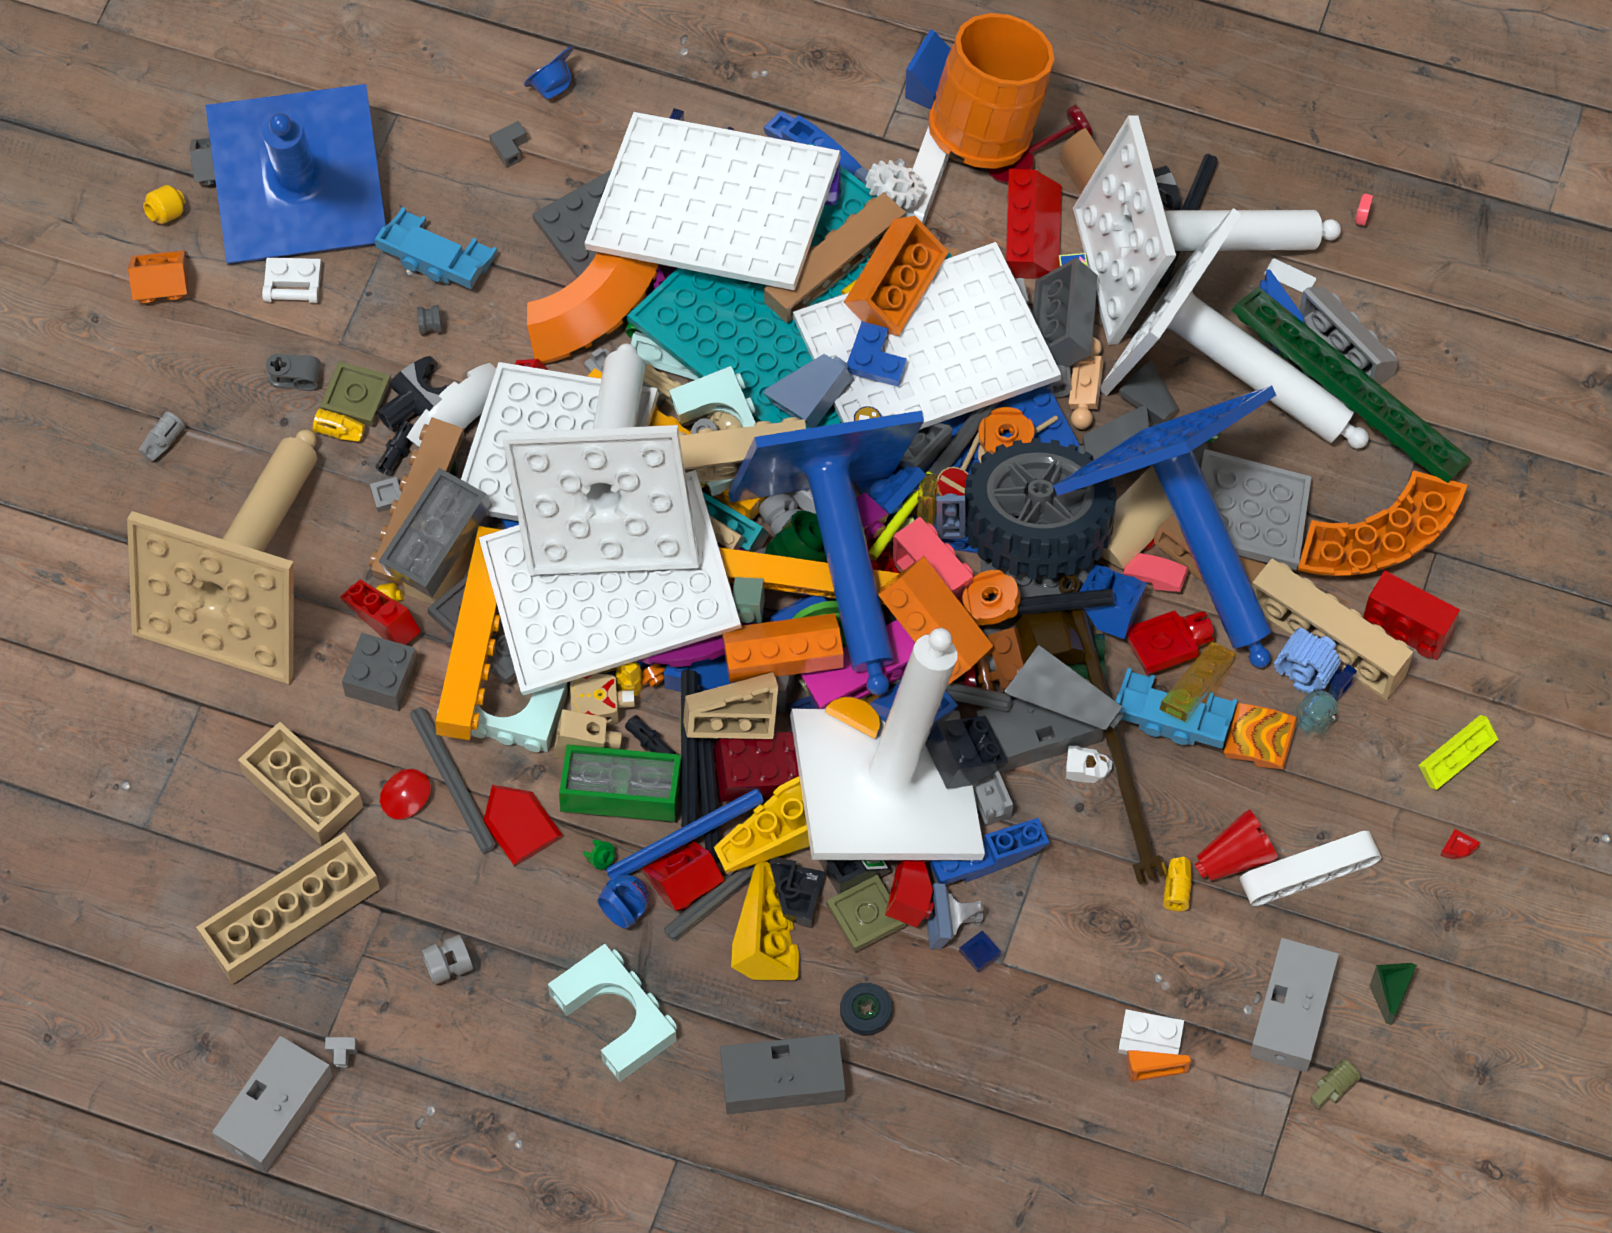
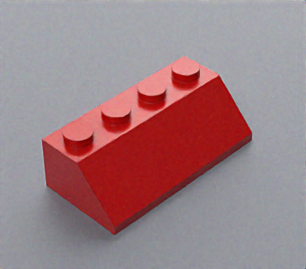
M1009 169L1005 261L1014 278L1039 279L1059 267L1061 185L1037 170Z

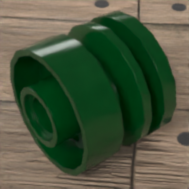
M806 510L794 513L784 524L782 530L767 544L765 554L827 563L817 515Z

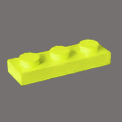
M1479 715L1418 765L1430 788L1435 790L1440 788L1498 740L1488 718Z

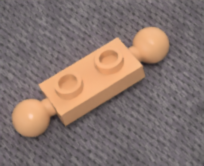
M1092 337L1091 355L1073 365L1069 406L1071 409H1075L1071 414V423L1077 429H1086L1091 425L1093 416L1088 409H1098L1103 359L1101 356H1098L1101 352V343L1095 337Z

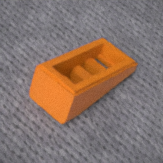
M1128 1050L1126 1057L1129 1077L1132 1082L1188 1073L1191 1063L1190 1056L1149 1051Z

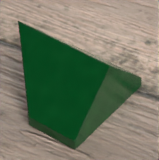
M1416 964L1376 965L1369 987L1386 1024L1392 1025L1414 975Z

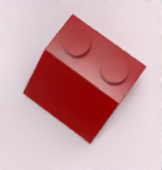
M693 840L640 868L664 903L675 911L689 907L693 900L710 892L724 881L711 853Z

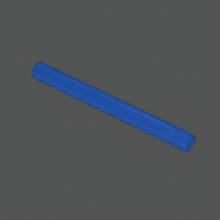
M754 789L609 866L606 872L610 879L618 875H628L763 803L764 799L760 791Z

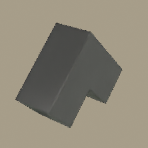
M519 121L489 135L491 146L506 168L521 161L520 151L517 147L527 142V133Z

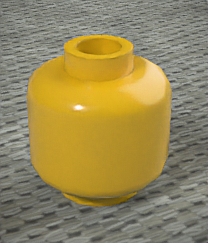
M164 185L146 195L143 209L148 219L159 224H165L182 215L185 199L181 191L176 190L170 185Z

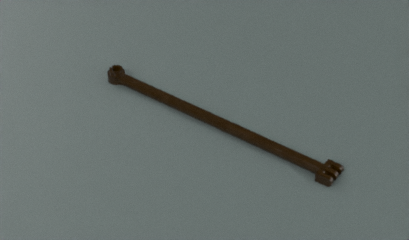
M1074 575L1064 576L1059 582V591L1061 593L1079 592L1083 582ZM1069 580L1072 581V586L1066 589L1065 587ZM1071 609V615L1084 650V661L1090 683L1109 696L1085 609ZM1116 725L1114 729L1109 726L1104 730L1140 859L1139 863L1133 864L1137 882L1141 885L1146 883L1144 871H1146L1148 879L1152 881L1157 878L1155 867H1157L1160 877L1166 876L1167 870L1163 857L1160 855L1154 857L1118 726Z

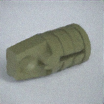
M1341 1059L1333 1070H1330L1326 1076H1323L1316 1083L1319 1089L1311 1096L1310 1103L1318 1110L1329 1100L1335 1103L1349 1087H1352L1355 1082L1361 1079L1359 1072L1347 1060Z

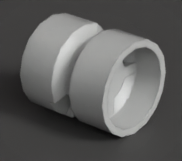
M790 493L769 496L759 507L760 515L766 524L771 525L770 530L774 536L782 530L784 524L794 513L801 511L797 509V504Z
M459 934L444 940L442 946L433 944L421 949L425 965L434 985L449 980L452 973L459 976L473 970L469 954ZM447 952H451L455 962L452 965H448L444 954Z

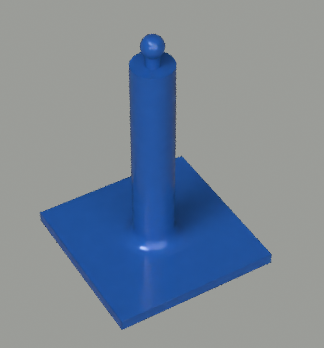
M366 84L205 105L227 265L267 260V258H282L376 245L375 238L382 227L386 226Z
M1272 385L1142 429L1053 485L1057 496L1152 465L1232 648L1247 645L1250 651L1248 656L1249 662L1256 668H1264L1270 663V652L1262 646L1260 639L1270 634L1271 629L1193 450L1277 396Z
M922 410L754 437L728 491L730 502L811 489L852 670L856 672L868 671L867 688L874 695L884 694L888 690L889 680L882 673L881 668L894 662V657L853 482L890 477L894 473L924 423Z

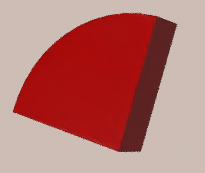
M1454 829L1440 856L1449 859L1466 858L1478 849L1481 842Z

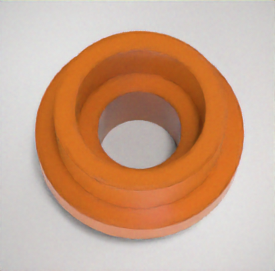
M655 663L642 671V684L644 686L650 684L651 687H654L663 682L666 667H662L660 663Z

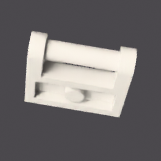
M267 258L262 292L263 302H272V300H309V303H318L322 268L321 259ZM274 287H309V290L274 289Z

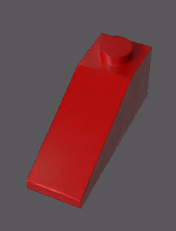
M898 860L885 916L916 928L923 918H929L934 903L930 902L933 889L924 860Z

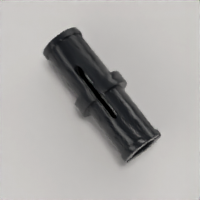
M403 421L393 439L388 440L386 443L387 449L375 465L376 469L382 474L387 470L385 474L390 476L399 459L406 455L407 446L410 443L407 436L414 426L413 424Z
M638 715L632 716L625 724L626 730L641 742L640 746L645 751L676 754L661 739V734L657 730H652Z

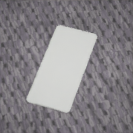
M1272 259L1266 269H1270L1279 282L1302 293L1306 288H1311L1316 281L1315 277L1277 259Z

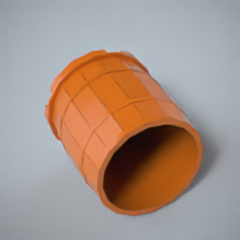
M995 13L974 16L960 26L954 45L945 61L946 63L936 92V99L928 116L930 135L941 150L948 155L952 151L956 155L965 158V164L981 168L996 169L1012 165L1021 159L1022 154L1028 150L1032 141L1033 129L1045 99L1052 65L1055 60L1052 45L1042 31L1028 21L1007 14Z

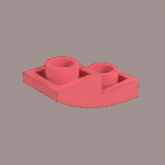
M1139 553L1125 567L1123 574L1133 576L1143 582H1151L1154 590L1180 592L1187 576L1188 568L1162 557Z

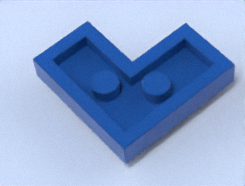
M861 322L847 361V370L852 375L899 387L907 364V358L882 352L888 335V328Z

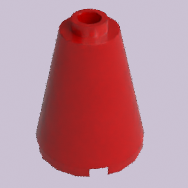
M1251 809L1243 812L1196 856L1198 862L1194 865L1202 879L1208 877L1210 881L1272 863L1278 859L1267 834L1265 835L1260 827L1261 824Z

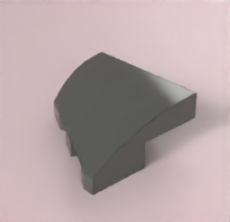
M1148 362L1140 368L1119 390V395L1137 408L1147 406L1148 421L1153 425L1171 420L1179 412V407L1152 362Z

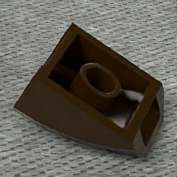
M1069 610L1019 615L1014 624L1019 631L1026 661L1037 646L1040 645L1065 665L1084 662V650Z

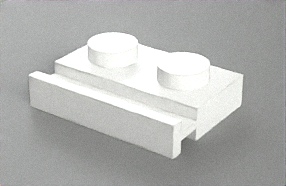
M1126 1010L1118 1053L1127 1055L1128 1050L1178 1054L1184 1020Z

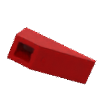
M361 579L340 596V599L383 639L407 645L421 632L406 607Z

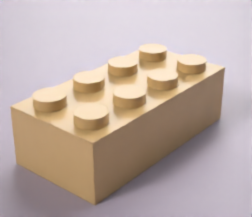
M281 722L276 724L238 759L242 774L321 846L363 808L360 793Z

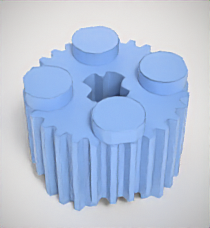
M1298 628L1290 636L1277 656L1274 668H1276V672L1281 676L1285 672V676H1289L1290 680H1294L1293 686L1298 691L1301 690L1303 693L1307 692L1310 694L1314 689L1316 691L1318 689H1325L1339 668L1341 659L1338 658L1339 654H1336L1337 651L1334 650L1336 643L1329 637L1322 636L1319 639L1318 636H1313L1307 630Z

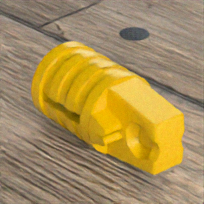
M319 408L314 418L312 430L315 433L328 435L336 439L359 442L363 438L365 424L346 415H340L339 413Z
M636 661L617 666L616 680L618 691L634 690V697L641 692L643 687L640 665Z
M1186 857L1173 858L1170 860L1165 879L1163 907L1171 911L1180 912L1189 908L1190 886L1192 883L1191 861Z

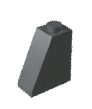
M1141 406L1084 434L1083 443L1081 446H1078V452L1084 454L1087 451L1093 455L1094 460L1140 430L1148 428L1147 406Z

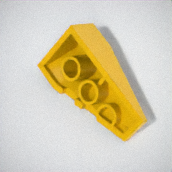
M799 776L780 785L766 803L760 804L753 810L754 814L743 824H738L714 847L726 873L810 846Z
M766 861L755 864L733 939L731 968L752 980H795L798 978L799 951L798 946L792 944L790 931L794 929L793 922L783 917L770 863Z

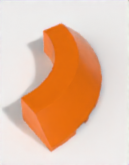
M597 252L586 270L568 286L548 297L527 302V327L534 359H539L545 364L571 356L570 352L583 346L587 349L593 345L591 342L604 333L608 335L623 323L621 319L632 308L635 309L646 296V289L651 280H655L657 276L658 264Z
M1413 470L1407 486L1397 498V501L1387 510L1384 509L1375 515L1365 518L1363 522L1348 525V522L1327 523L1311 520L1298 571L1332 576L1357 575L1385 569L1407 560L1431 544L1445 530L1463 500L1467 484L1452 480L1446 483L1436 476Z

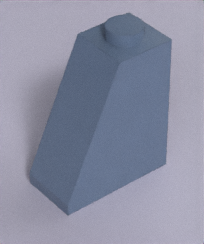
M823 354L766 388L763 393L771 404L791 417L799 418V420L805 419V425L808 428H814L853 377L847 370L848 364L837 356L832 359L828 355Z

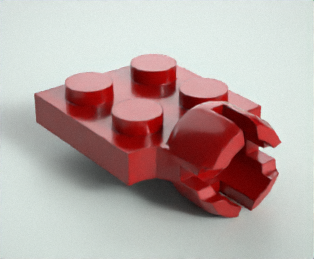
M1174 610L1132 625L1125 639L1146 675L1199 657L1198 647L1214 640L1212 635L1214 628L1210 618L1201 619L1208 616L1205 611H1197L1183 617L1179 616Z

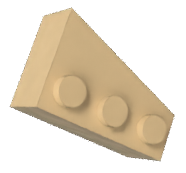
M774 672L685 696L683 723L687 737L773 739L778 685Z

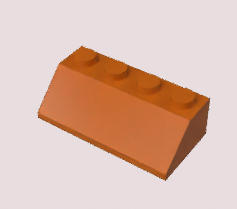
M916 216L894 219L846 297L845 305L861 321L888 328V333L899 336L949 251Z
M924 555L878 589L879 597L915 643L919 638L929 635L937 628H944L950 632L952 643L955 645L958 654L948 685L968 671L993 647L991 641Z
M835 613L744 625L740 629L722 634L729 683L739 682L774 672L775 677L843 668L844 654Z

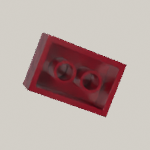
M776 732L773 739L718 738L714 748V757L721 802H731L754 789L760 791L764 800H769L774 795L773 792L780 785L799 776L793 732Z

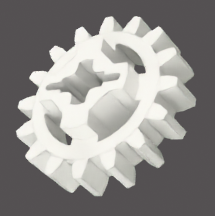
M889 160L888 164H885L883 161H879L878 165L873 164L865 179L867 181L866 188L871 189L870 195L879 196L884 192L898 206L901 207L903 205L907 209H910L911 205L916 206L924 192L922 188L924 182L918 181L919 174H912V168L904 167L903 163H899L898 166L894 165L892 160Z

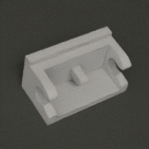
M999 770L973 784L976 807L984 826L1012 817L1013 803Z

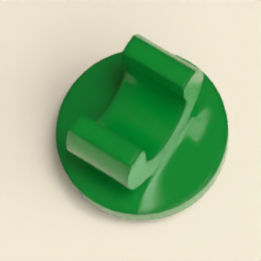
M593 840L592 843L595 847L592 852L584 851L583 855L594 868L604 870L614 860V846L607 841Z

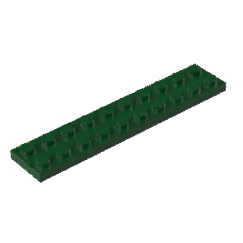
M1259 286L1238 301L1231 310L1242 323L1256 330L1263 340L1272 343L1285 358L1291 359L1299 365L1306 375L1315 378L1323 385L1327 392L1336 395L1349 410L1358 413L1366 420L1370 427L1379 430L1392 445L1400 447L1409 455L1413 462L1422 465L1431 475L1449 483L1472 460Z

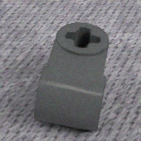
M274 354L267 359L268 381L273 387L312 391L317 388L320 370V360L310 355Z

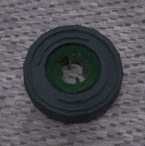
M859 983L850 987L843 995L840 1003V1017L844 1025L853 1033L862 1036L881 1032L889 1024L893 1012L892 1001L888 993L879 985L873 983ZM867 1004H870L871 1011L873 1012L867 1011L865 1015L862 1014L861 1007L859 1006L865 1007Z

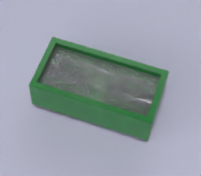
M566 745L559 789L560 812L675 822L681 780V755Z

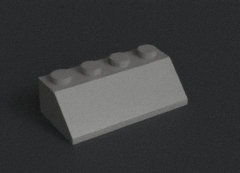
M1311 287L1303 290L1299 310L1303 315L1304 324L1378 384H1383L1395 375L1398 360L1391 349H1386L1379 342L1376 334L1371 330H1367L1360 323L1358 316L1354 312H1349L1342 305L1340 298L1336 294H1331L1325 287Z

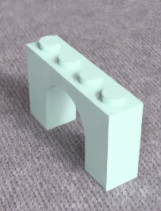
M732 366L669 390L671 401L681 424L711 412L728 413L734 416L743 427H750L755 424L752 414L756 413L750 397L745 399L742 392L745 389L743 379L740 373H734ZM734 479L706 482L711 496L714 497L721 494L722 491L730 489Z
M567 682L534 692L528 705L520 713L510 717L492 716L483 711L478 705L476 713H480L478 730H472L471 735L477 738L490 737L504 745H521L532 752H548L568 695Z
M603 944L548 984L550 996L566 1016L573 1013L592 998L602 994L622 996L633 1005L636 1010V1018L628 1031L601 1050L602 1061L617 1080L621 1082L677 1041L675 1031L677 1026L669 1015L663 1016L658 1010L660 1006L651 993L646 995L641 989L642 983L633 971L628 973L624 968V961L615 949L611 951L606 944Z

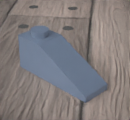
M952 493L936 496L938 537L940 539L965 538V496H958Z

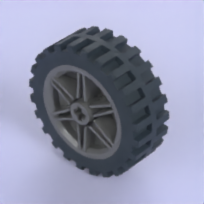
M1032 438L1030 443H1022V440H1015L1012 446L1006 447L1004 444L997 446L994 454L990 452L981 456V463L975 462L971 467V474L967 475L965 483L964 535L968 536L970 547L972 549L978 547V556L982 560L991 559L992 566L1000 570L1001 567L1009 569V574L1017 576L1020 572L1028 574V578L1037 579V575H1047L1048 579L1056 578L1057 573L1062 572L1069 576L1075 574V568L1079 566L1083 570L1091 566V558L1098 560L1103 555V548H1108L1113 533L1116 504V488L1113 487V478L1057 496L1053 485L1093 461L1092 454L1087 451L1081 454L1077 451V446L1069 444L1068 447L1059 445L1060 441L1051 439V443L1040 442V438Z

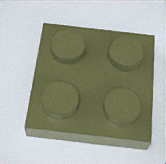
M338 361L320 408L332 411L333 413H339L340 415H346L363 424L373 426L377 417V410L380 409L390 385L391 377L385 373Z
M878 875L826 900L828 909L854 952L906 926V923L885 916L889 893Z

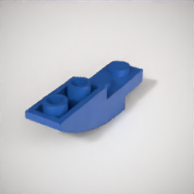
M780 111L763 127L765 134L771 138L807 145L811 143L814 146L839 150L841 155L839 165L853 176L855 171L862 167L834 139L800 115L793 118Z
M1035 818L985 834L984 840H982L985 855L982 860H929L938 884L946 885L962 879L966 883L1010 866L1048 846L1050 842L1039 818Z

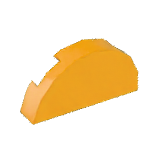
M842 697L833 700L826 707L825 713L874 739L876 738L880 727V720L876 711L867 702L854 697Z

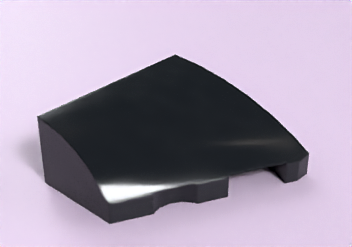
M779 857L770 859L769 863L783 917L798 925L812 928L825 879V871L797 866L796 861Z

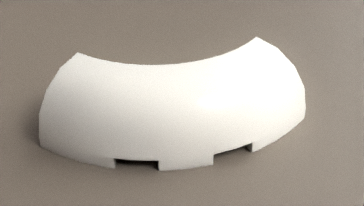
M487 363L467 372L468 378L460 384L454 381L439 395L441 401L430 411L426 409L412 427L407 438L420 447L422 440H419L422 427L424 424L429 425L431 417L456 425L464 430L467 425L482 414L496 368L491 363Z

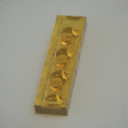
M1211 642L1165 696L1159 710L1185 722L1231 667L1237 653Z

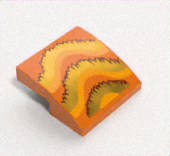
M1238 703L1224 749L1226 758L1254 761L1256 767L1284 769L1298 719L1295 716L1277 710Z

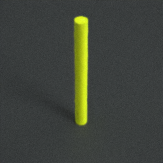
M926 472V476L920 482L919 489L910 494L869 550L871 560L876 561L934 482L936 477L932 473Z

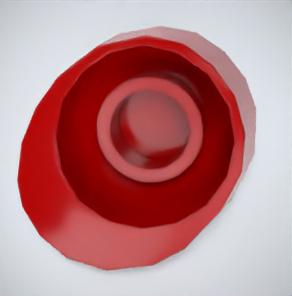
M404 769L394 774L384 784L380 793V805L383 812L394 820L408 819L420 812L430 796L431 785L428 777L416 769Z

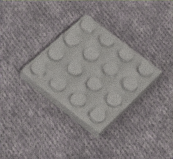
M1204 449L1201 456L1200 469L1238 556L1266 563L1273 558L1277 562L1285 563L1291 569L1296 570L1300 561L1311 476Z

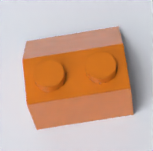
M185 250L131 256L128 273L132 300H139L140 303H149L155 301L158 297L176 300L187 294L188 276Z

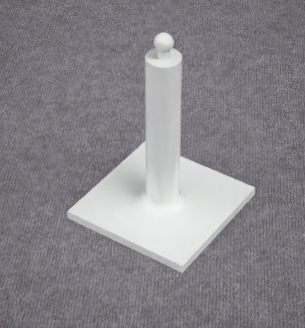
M1128 116L1073 206L1083 250L1086 253L1087 265L1098 275L1096 300L1108 345H1118L1176 257L1175 251H1195L1231 211H1164L1139 116ZM1237 210L1242 216L1218 251L1315 250L1319 247L1322 237L1326 240H1335L1339 237L1341 226L1332 219L1325 220L1322 223L1321 217L1316 210Z
M1233 208L1178 269L1101 384L1100 392L1107 396L1159 340L1165 329H1169L1254 390L1272 385L1277 396L1270 401L1327 442L1332 443L1341 434L1347 438L1348 444L1355 449L1365 447L1369 440L1368 432L1361 427L1355 428L1348 423L1354 411L1349 410L1343 401L1327 392L1322 386L1193 294L1192 289L1242 216L1240 212Z
M631 344L620 345L604 361L593 429L504 433L503 444L529 575L699 568L698 548L678 425L636 427L645 374V363L638 355L636 348Z
M944 628L934 629L929 635H924L916 641L886 723L879 716L880 727L875 739L825 713L826 709H792L790 718L812 860L983 859L985 852L973 785L946 789L925 745L957 661L958 652L952 643V636L948 630ZM953 711L946 721L960 719L959 711Z

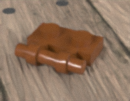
M1017 627L988 635L993 647L976 663L979 673L976 677L978 685H982V689L995 691L993 682L999 680L1001 690H1006L1026 663ZM993 656L997 671L990 672L987 657Z

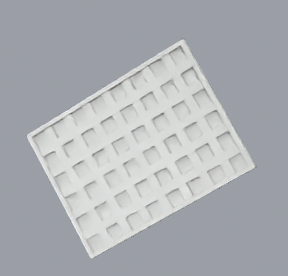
M633 112L585 240L586 250L795 290L841 158L840 151Z
M994 242L945 259L899 336L888 333L882 352L907 358V364L899 387L851 374L853 378L833 405L842 423L854 421L855 412L864 406L876 408L882 417L922 410L924 423L920 429L1061 380V373L997 243ZM849 293L793 312V319L812 360L826 354L832 359L837 356L847 363L862 322L844 303Z

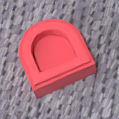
M1365 193L1362 195L1355 219L1357 225H1366L1371 209L1372 195Z

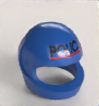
M618 875L607 882L597 902L603 913L614 924L626 929L635 924L636 919L646 910L649 903V892L646 885L639 878L631 875Z

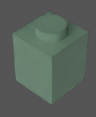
M735 577L733 598L740 622L762 623L765 603L764 578Z

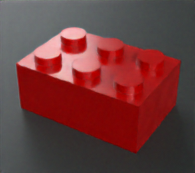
M1384 570L1368 597L1363 619L1372 625L1376 624L1382 627L1387 635L1395 640L1403 641L1408 646L1416 649L1420 655L1438 660L1453 635L1461 609Z

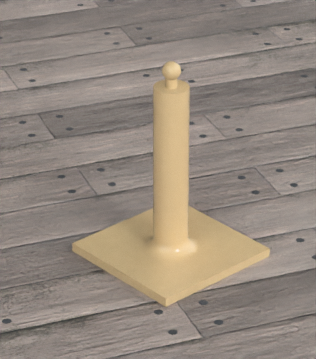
M301 430L296 434L295 438H284L279 443L222 539L132 511L127 518L132 635L286 684L291 682L293 678L294 561L274 556L264 551L316 465L317 455L313 448L316 445L317 439L314 432Z

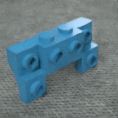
M404 207L401 208L389 224L382 227L376 236V248L400 258L401 264L406 269L421 272L435 282L441 281L449 284L450 281H453L469 289H472L481 273H486L498 254L496 247L493 246L491 249L477 243L475 238L462 251V245L423 229L427 223L426 217L422 216L420 218L408 213Z
M1130 668L1127 669L1116 702L1123 707L1120 710L1124 715L1122 720L1139 724V730L1144 731L1147 735L1170 738L1173 742L1180 745L1190 744L1194 746L1195 741L1217 748H1223L1236 708L1237 699L1233 698V701L1216 697L1213 692H1210L1205 706L1201 702L1153 689L1154 675L1148 677L1131 672L1132 669Z

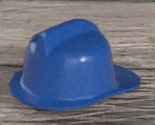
M573 46L568 47L549 64L534 72L526 79L524 87L533 86L545 99H551L564 92L571 81V73L565 60L573 51Z

